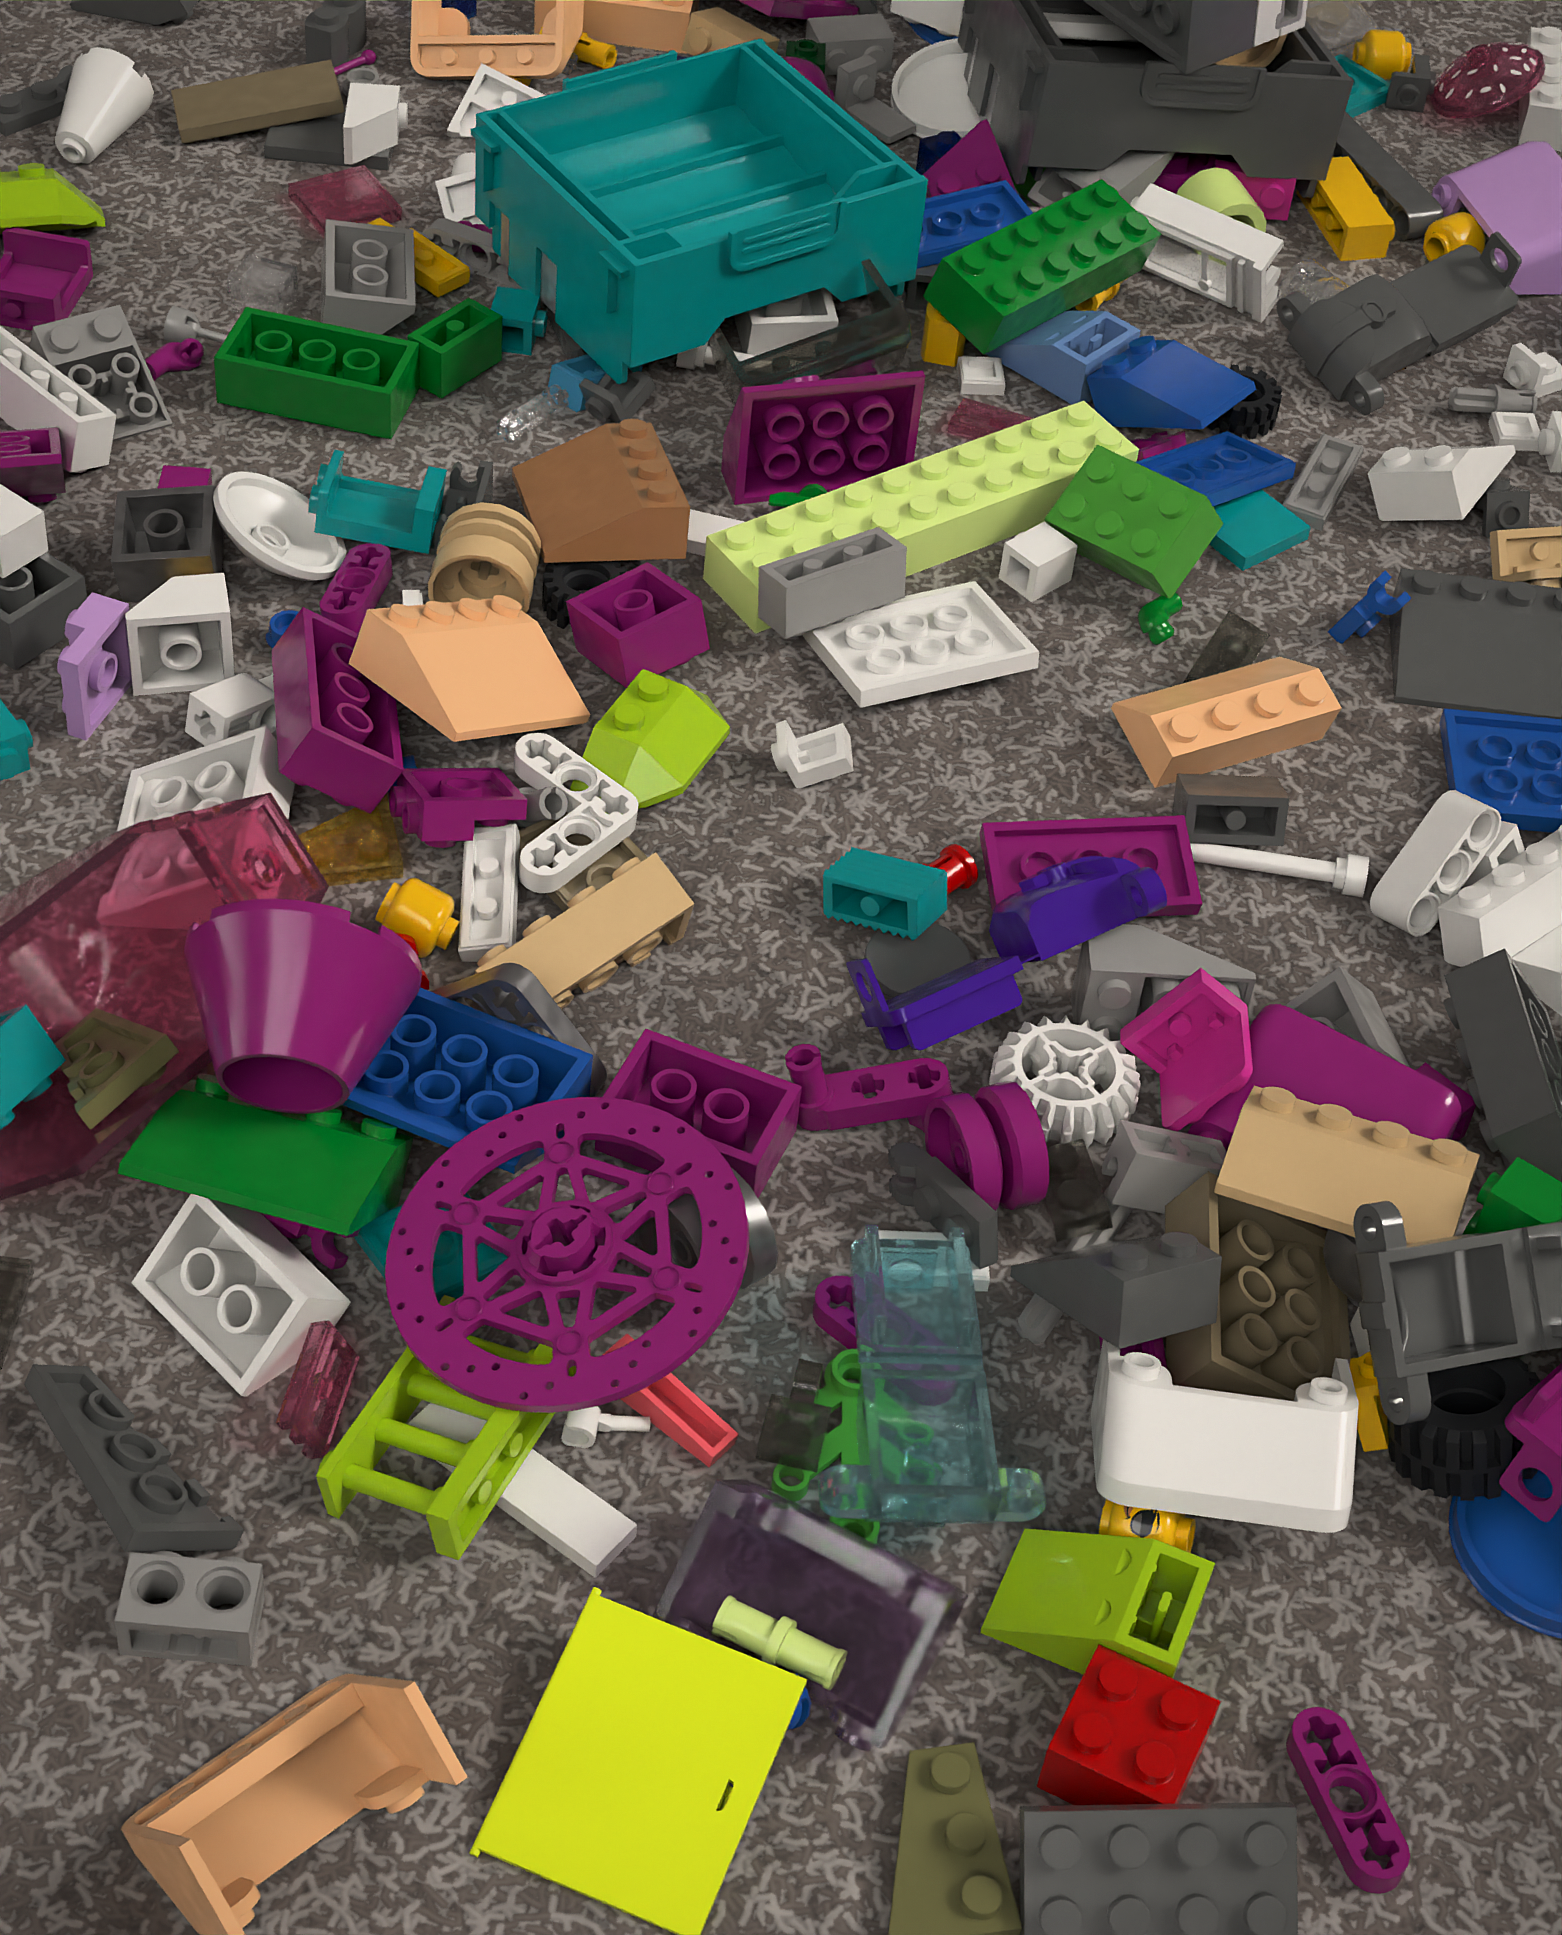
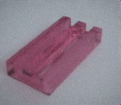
M963 398L949 421L947 433L975 440L1034 418Z
M329 1320L311 1323L275 1422L281 1430L291 1429L288 1438L295 1445L304 1444L301 1453L308 1459L323 1458L327 1454L360 1360L357 1353Z

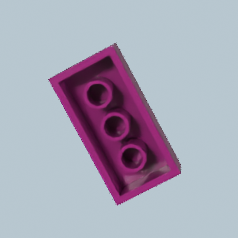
M302 607L271 650L279 773L285 775L297 785H308L330 795L335 801L344 806H354L371 814L404 770L396 699L348 664L359 635L358 633Z

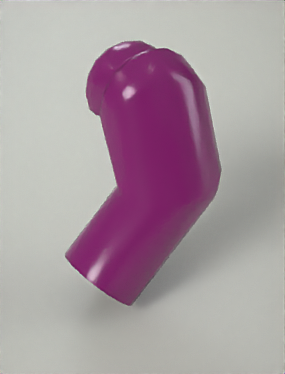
M187 338L181 343L169 342L164 344L144 360L155 381L166 372L191 371L197 368L202 362L204 348L198 340Z

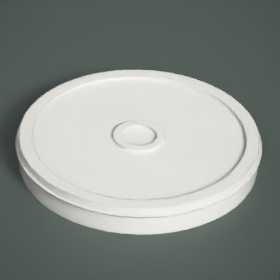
M958 39L938 42L917 51L902 63L895 73L892 82V109L916 124L915 133L913 134L932 143L944 146L956 145L978 123L986 120L985 117L978 115L967 95L969 87L964 77L968 53L962 51L957 42Z

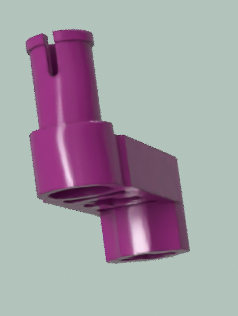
M800 1044L791 1048L785 1055V1063L790 1073L791 1082L802 1086L797 1123L803 1129L809 1131L825 1129L832 1131L907 1118L909 1124L918 1127L925 1133L924 1120L927 1105L933 1098L953 1094L946 1065L933 1058H919L825 1075L821 1063V1053L816 1046ZM872 1092H875V1093H876V1096H875V1097H872V1098H865V1097H864L865 1094L872 1093Z

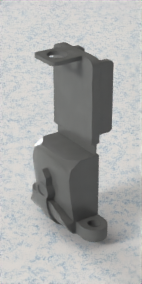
M1499 232L1491 234L1482 254L1471 245H1463L1391 282L1378 274H1374L1360 280L1329 299H1319L1313 304L1303 293L1294 291L1278 300L1277 313L1282 324L1290 332L1287 338L1288 342L1306 362L1305 366L1315 378L1318 377L1338 401L1345 398L1351 406L1366 416L1384 405V393L1377 381L1424 358L1426 354L1432 356L1498 323L1502 317L1513 312L1518 303V297L1509 286L1522 263V258ZM1496 248L1502 250L1508 260L1507 270H1503L1496 263L1494 257Z
M1381 1201L1363 1204L1357 1208L1353 1226L1357 1247L1355 1257L1362 1301L1358 1302L1362 1329H1367L1374 1377H1377L1381 1405L1387 1418L1392 1423L1403 1425L1423 1421L1428 1417L1431 1409L1428 1372L1562 1347V1221L1506 1231L1458 1235L1407 1244L1402 1216L1393 1203Z

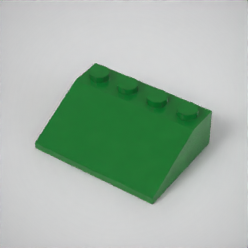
M199 1074L196 1079L174 1087L120 1161L117 1174L349 1236L398 1205L413 1137L396 1133V1126L375 1118H364L362 1124L341 1118L342 1111L338 1108L308 1114L284 1113L259 1108L227 1093L220 1086L215 1075Z

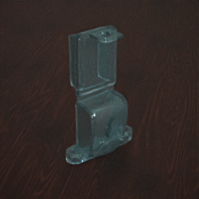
M865 1225L864 1237L852 1243L849 1258L858 1363H860L861 1370L856 1417L860 1465H836L828 1468L820 1475L818 1491L821 1509L826 1514L836 1518L864 1519L865 1522L913 1523L915 1528L942 1529L945 1523L993 1524L995 1521L1024 1522L1038 1517L1046 1507L1042 1477L1029 1469L998 1468L986 1373L983 1368V1350L970 1251L965 1245L963 1227H950L948 1241L879 1239L878 1225Z

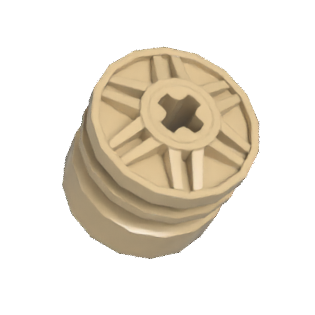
M481 502L458 509L448 517L441 530L440 542L437 546V556L433 561L428 581L429 600L447 603L458 602L462 598L481 600L493 599L495 595H503L519 602L522 606L521 610L527 613L541 554V540L534 525L521 513L501 504Z

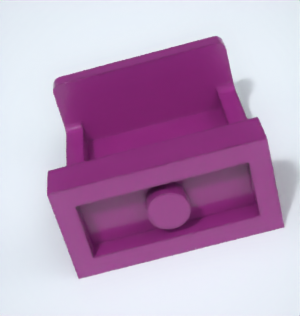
M16 227L5 228L2 233L4 254L0 259V325L32 331L34 326L68 318L93 277L89 241Z

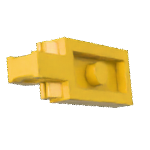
M381 217L367 223L394 227ZM413 229L415 282L436 297H440L470 282L469 266Z

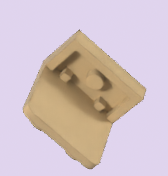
M1562 526L1490 532L1493 580L1520 581L1531 585L1562 588Z

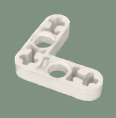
M529 733L522 736L516 742L513 766L515 773L537 790L544 789L545 787H551V789L558 787L567 797L568 807L566 812L569 814L528 843L521 850L518 873L520 882L533 892L550 893L560 889L631 835L636 827L639 804L631 792L554 737L543 733ZM568 780H579L586 783L589 788L583 791H571L562 784ZM571 834H584L592 840V843L585 846H577L569 843L565 838ZM553 862V867L550 868L548 865Z

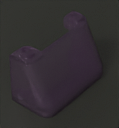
M744 1479L716 1480L652 1617L762 1661V1656L721 1636L717 1637L711 1634L718 1610L723 1601L730 1595L735 1597L737 1601L777 1620L786 1616L797 1622L796 1629L833 1647L846 1650L848 1653L845 1657L844 1667L837 1682L830 1691L802 1675L800 1677L807 1679L806 1688L810 1700L830 1710L828 1717L838 1725L834 1734L851 1746L864 1751H870L873 1745L878 1748L888 1745L955 1625L968 1598V1594L948 1581L764 1486ZM781 1665L778 1666V1668H781L785 1671L797 1674Z

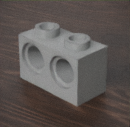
M157 1551L152 1554L130 1552L114 1620L119 1655L252 1666L265 1599L262 1564L250 1563L241 1558L230 1556L215 1560L183 1557L171 1551ZM158 1598L170 1599L169 1601L162 1604L149 1603L150 1601ZM222 1604L236 1605L235 1607L227 1610L214 1609L215 1607Z

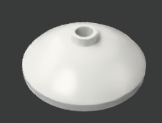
M252 472L230 473L223 477L213 494V503L218 520L236 547L252 562L272 573L302 581L324 580L336 574L346 557L344 540L341 537L314 533L316 514L308 513L309 499L276 479Z

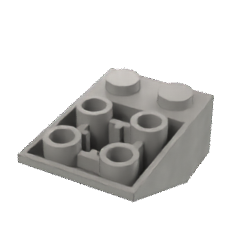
M1128 150L1104 170L1047 167L1042 173L1041 181L1037 180L1027 197L1036 206L1044 208L1103 179L1108 185L1114 187L1119 195L1130 204L1136 196L1140 197L1150 183L1154 184L1176 152Z
M120 305L33 327L29 348L116 414L112 442L172 426L171 418Z
M1122 924L1083 942L1081 945L1071 991L1073 1024L1082 1025L1088 1019L1090 1029L1097 1032L1108 1028L1110 1041H1120V1030L1199 968L1205 970L1246 1003L1248 1008L1256 982V974L1142 925Z

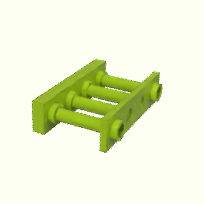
M444 1295L439 1304L442 1306L449 1305L455 1301V1298ZM472 1335L467 1337V1340L484 1351L511 1361L546 1365L553 1359L552 1347L539 1344L536 1349H531L526 1353ZM407 1346L338 1445L323 1457L319 1465L316 1478L327 1513L339 1519L357 1492L426 1515L436 1553L459 1561L556 1412H522L503 1409L462 1395L442 1383L426 1370ZM572 1366L569 1369V1376L572 1377L576 1374V1366ZM421 1400L487 1421L477 1437L467 1443L405 1424ZM390 1445L456 1467L444 1486L438 1487L435 1491L373 1470Z

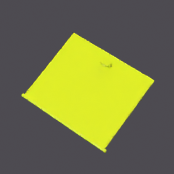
M593 1587L469 1854L479 1857L480 1852H483L677 1935H701L807 1684V1679L600 1596L602 1591L599 1588Z

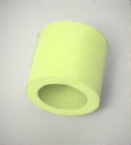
M1215 167L1201 170L1189 177L1177 192L1179 196L1266 232L1267 222L1262 210L1238 178L1227 169ZM1209 255V257L1226 264V262Z

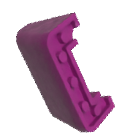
M1269 1004L1262 1008L1249 1027L1253 1071L1248 1082L1236 1093H1229L1210 1107L1200 1120L1191 1125L1188 1134L1221 1140L1227 1152L1242 1107L1254 1086L1261 1088H1283L1293 1093L1297 1099L1317 1105H1339L1348 1109L1353 1116L1376 1123L1380 1121L1395 1122L1407 1128L1412 1134L1432 1140L1440 1138L1452 1140L1461 1115V1105L1457 1096L1442 1083L1290 1007L1281 1004Z

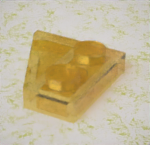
M387 794L384 795L371 814L354 807L290 839V854L297 890L403 878V861L393 818L389 809Z

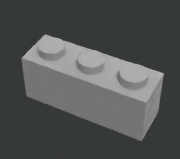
M876 527L759 566L758 618L787 639L801 636L807 631L830 623L841 622L847 617L867 610L879 609L887 603L905 598L907 547L880 527Z

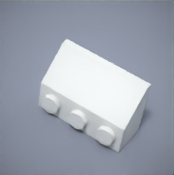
M190 1194L132 1281V1284L241 1396L250 1395L319 1349L351 1303L260 1212Z

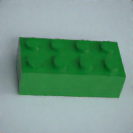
M245 307L214 356L217 403L386 439H392L420 388L418 342Z

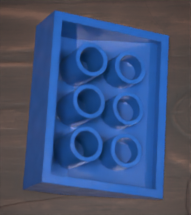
M420 988L415 999L348 1099L342 1105L451 1148L474 1130L513 1111L558 1099L590 1097L593 1055ZM564 1130L559 1131L558 1138L564 1137ZM536 1148L527 1151L497 1167L515 1174L542 1155L544 1149Z

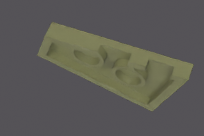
M970 1742L909 1751L887 1935H1020L1022 1926L975 1743Z

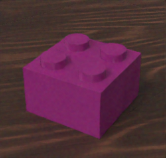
M648 562L566 601L576 650L625 688L630 685L642 669L658 675L675 666L683 665L689 662L691 658L710 649L701 599Z

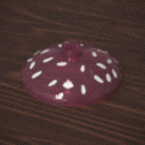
M1491 42L1477 45L1458 56L1439 74L1435 82L1434 92L1430 95L1432 106L1438 114L1458 119L1477 117L1500 110L1524 97L1540 82L1546 68L1543 55L1537 48L1521 42Z

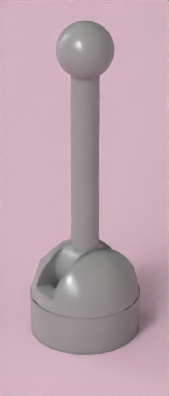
M177 306L170 308L163 331L165 341H177L180 343L184 339H196L198 336L223 343L228 336L201 328L200 322L193 312Z

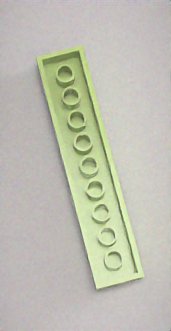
M1081 401L707 535L703 579L756 634L771 628L758 618L759 566L880 527L907 547L906 576L1010 538L1045 522V517L1097 444L1134 462H1137L1139 449L1085 401Z

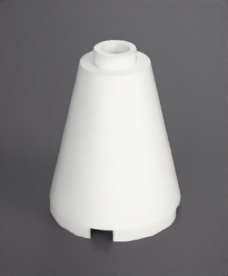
M95 47L91 48L87 54H81L75 61L55 136L56 147L69 162L84 164L92 162L145 114L151 106L154 91L150 79L145 73L141 78L132 68L135 62L127 56L112 49Z

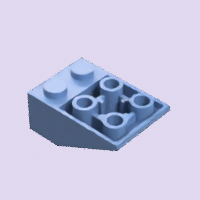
M1065 311L986 353V355L1001 358L1003 365L1070 404L1081 401L1087 403L1092 400L1086 377L1101 368V363L1105 359L1119 355L1127 350L1129 343L1139 338L1141 330L1107 311Z

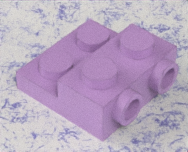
M93 592L78 609H74L69 614L65 624V636L69 639V645L62 650L57 663V671L61 675L64 696L62 710L66 714L68 735L86 741L132 685L125 613L129 611V604Z

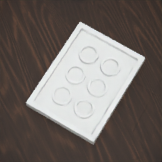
M975 581L907 595L905 598L887 603L879 609L867 610L847 617L841 622L830 623L803 634L808 644L860 708L1036 669L1039 662L1038 649Z

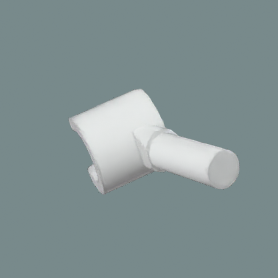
M598 1406L568 1411L561 1439L568 1446L589 1448L595 1443L597 1431L649 1432L650 1417L618 1416L601 1413Z

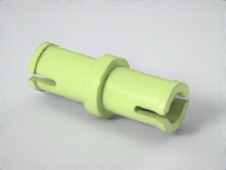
M730 1595L719 1608L711 1634L717 1637L721 1636L762 1656L763 1662L776 1667L781 1665L822 1685L823 1688L829 1691L837 1682L848 1653L842 1648L833 1647L796 1629L797 1622L786 1616L777 1620L737 1601L735 1597Z

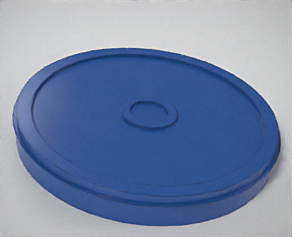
M1538 1470L1532 1479H1523L1525 1487L1533 1495L1539 1498L1551 1497L1553 1492L1551 1481L1542 1471ZM1505 1490L1501 1491L1500 1497L1492 1499L1478 1496L1474 1497V1501H1461L1459 1496H1453L1448 1519L1451 1544L1462 1570L1472 1585L1492 1606L1505 1616L1531 1630L1562 1639V1506L1550 1521L1543 1522Z

